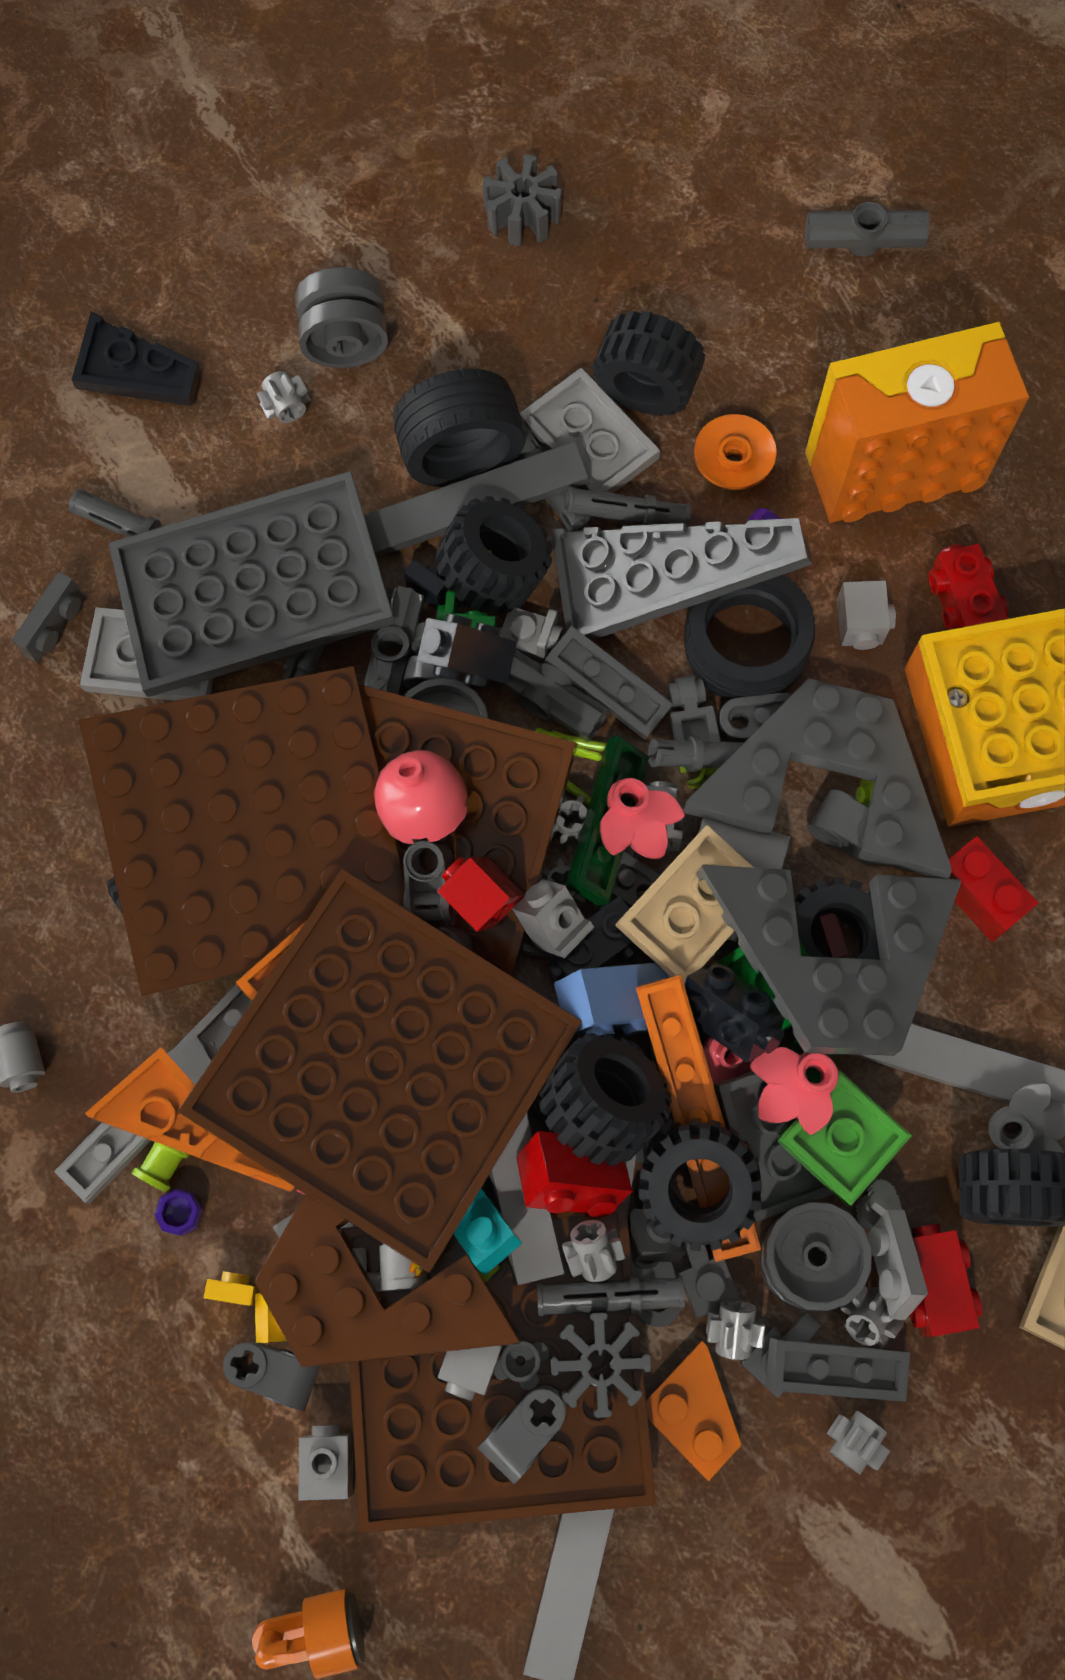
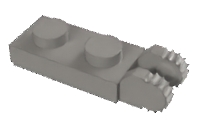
M881 1178L880 1180L876 1179L870 1184L867 1190L869 1192L868 1196L864 1195L858 1200L855 1211L858 1212V1223L869 1231L868 1241L879 1275V1290L881 1296L886 1301L890 1319L906 1320L927 1296L928 1291L905 1210H902L899 1196L896 1195L897 1191L894 1189L895 1186Z

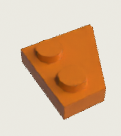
M700 1341L647 1397L646 1407L648 1420L709 1482L742 1444L708 1347L703 1341Z

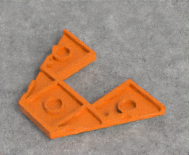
M305 922L236 981V985L251 1002ZM162 1047L85 1113L94 1120L289 1192L295 1189L294 1186L178 1113V1110L195 1084Z

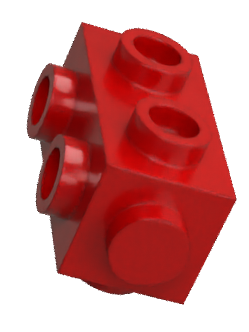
M979 543L966 547L962 544H955L943 549L938 554L929 571V586L932 593L940 598L943 607L942 620L946 631L1008 619L1006 599L1002 594H998L993 581L994 569L992 562L988 557H984Z
M940 1223L912 1228L913 1242L928 1291L927 1296L910 1314L913 1327L915 1329L920 1328L922 1337H935L980 1328L977 1317H982V1304L976 1288H970L966 1269L970 1268L971 1261L965 1241L958 1239L956 1230L942 1233Z

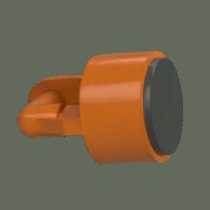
M345 1588L307 1597L303 1600L302 1611L269 1618L259 1623L252 1638V1646L256 1653V1664L261 1669L268 1670L309 1660L315 1679L360 1669L361 1663L365 1659V1647L361 1617L354 1593H350Z

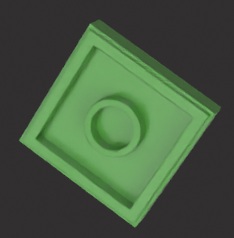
M839 1071L837 1085L830 1093L833 1113L829 1122L818 1132L809 1135L800 1125L798 1118H796L779 1137L777 1142L849 1207L912 1135L845 1074Z

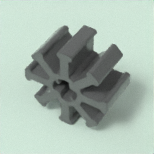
M523 155L522 174L514 172L509 165L508 158L498 161L496 163L497 180L486 176L483 182L484 211L487 213L488 229L493 235H497L500 229L508 226L509 244L515 246L522 245V230L526 226H529L535 234L538 243L548 238V221H553L558 225L561 220V189L558 188L557 171L550 165L548 170L537 175L536 156Z
M602 1312L589 1314V1319L593 1323V1343L589 1345L573 1331L574 1326L572 1324H567L559 1333L561 1339H567L581 1352L579 1359H557L556 1356L550 1358L552 1375L556 1376L559 1372L580 1371L582 1374L568 1391L563 1390L561 1393L563 1400L570 1407L575 1408L577 1406L576 1400L591 1384L595 1386L596 1407L592 1411L597 1418H606L612 1415L607 1400V1386L612 1383L626 1396L625 1400L630 1406H634L642 1397V1392L638 1388H632L619 1376L621 1369L651 1371L650 1355L646 1353H641L638 1357H620L619 1355L620 1350L632 1337L639 1336V1331L631 1323L623 1322V1329L610 1344L605 1343L604 1320L608 1316ZM595 1350H597V1354L600 1356L602 1355V1350H607L611 1354L608 1364L612 1370L606 1377H603L600 1372H598V1378L588 1373L592 1364L587 1358Z

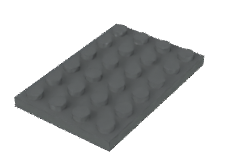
M351 471L109 543L142 691L147 697L395 624Z

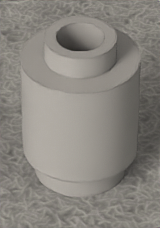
M22 1021L0 1026V1087H10L12 1093L35 1088L38 1086V1079L45 1075L35 1032L29 1030L27 1022Z

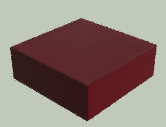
M831 913L819 916L811 926V934L815 946L822 954L829 958H846L849 951L837 915Z

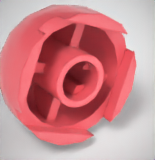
M415 750L394 758L380 772L374 790L376 810L383 826L397 840L407 844H414L412 839L420 840L427 838L429 843L438 841L453 832L466 816L467 787L462 776L448 759L431 751Z

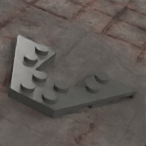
M808 678L685 804L683 813L771 835L789 760L874 781L858 858L933 878L948 879L952 872L893 699Z
M715 865L701 866L697 872L699 881L705 880L724 911L721 915L727 926L733 928L739 938L738 944L755 972L761 971L776 996L773 999L781 1015L791 1023L793 1034L805 1053L894 1056L902 1050L960 888L961 881L959 879L876 875L869 882L880 960L801 956L791 870Z

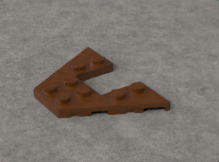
M306 1194L254 1281L301 1367L518 1345L522 1342L481 1272L475 1267L467 1254L387 1308L341 1229L349 1222Z

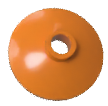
M728 414L711 420L699 432L694 446V458L701 474L711 483L731 490L747 489L762 482L772 471L777 453L775 440L767 427L758 420L741 414ZM737 456L741 461H731L727 457Z

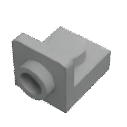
M514 607L511 612L507 613L500 637L516 641V650L534 661L544 663L549 651L562 638L563 627L558 626V611L549 609L546 617Z

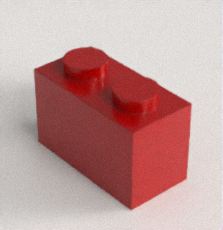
M978 836L948 859L952 868L948 879H959L961 881L955 903L992 943L1039 904Z
M488 856L469 857L466 860L462 857L457 859L441 876L446 882L437 891L476 932L495 927L525 896Z
M538 1131L517 1154L516 1161L527 1208L546 1209L550 1213L567 1211L587 1213L591 1217H604L612 1214L632 1192L626 1163L621 1161L618 1165L608 1166L605 1161L600 1165L591 1163L587 1156L584 1155L580 1158L573 1154V1148L567 1143L563 1146L556 1139L559 1136L557 1133Z

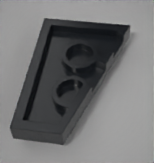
M91 311L71 381L75 388L79 390L192 406L201 369L198 362L158 343L151 344L136 337L133 331L123 326L117 328L105 322L102 316Z

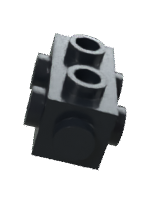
M446 613L445 621L426 619L417 661L434 666L433 675L458 680L461 673L464 674L463 683L488 688L489 681L507 684L517 642L500 637L501 628L476 623L474 629L471 628L472 619Z
M620 896L587 919L592 922L594 928L565 958L547 952V959L550 963L546 965V969L555 982L580 969L610 967L619 960L624 965L642 952L634 942L615 926L630 909Z
M717 961L687 976L684 986L696 1027L747 1063L762 1055L763 1052L772 1053L779 1046L784 1037L782 1026L785 1018L767 993L758 990L737 976L733 970L721 965Z

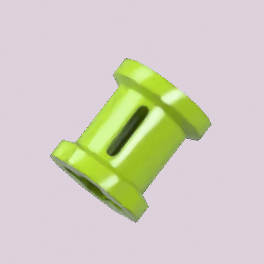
M154 1142L141 1167H135L131 1174L168 1193L171 1189L169 1181L183 1158H189L190 1155Z

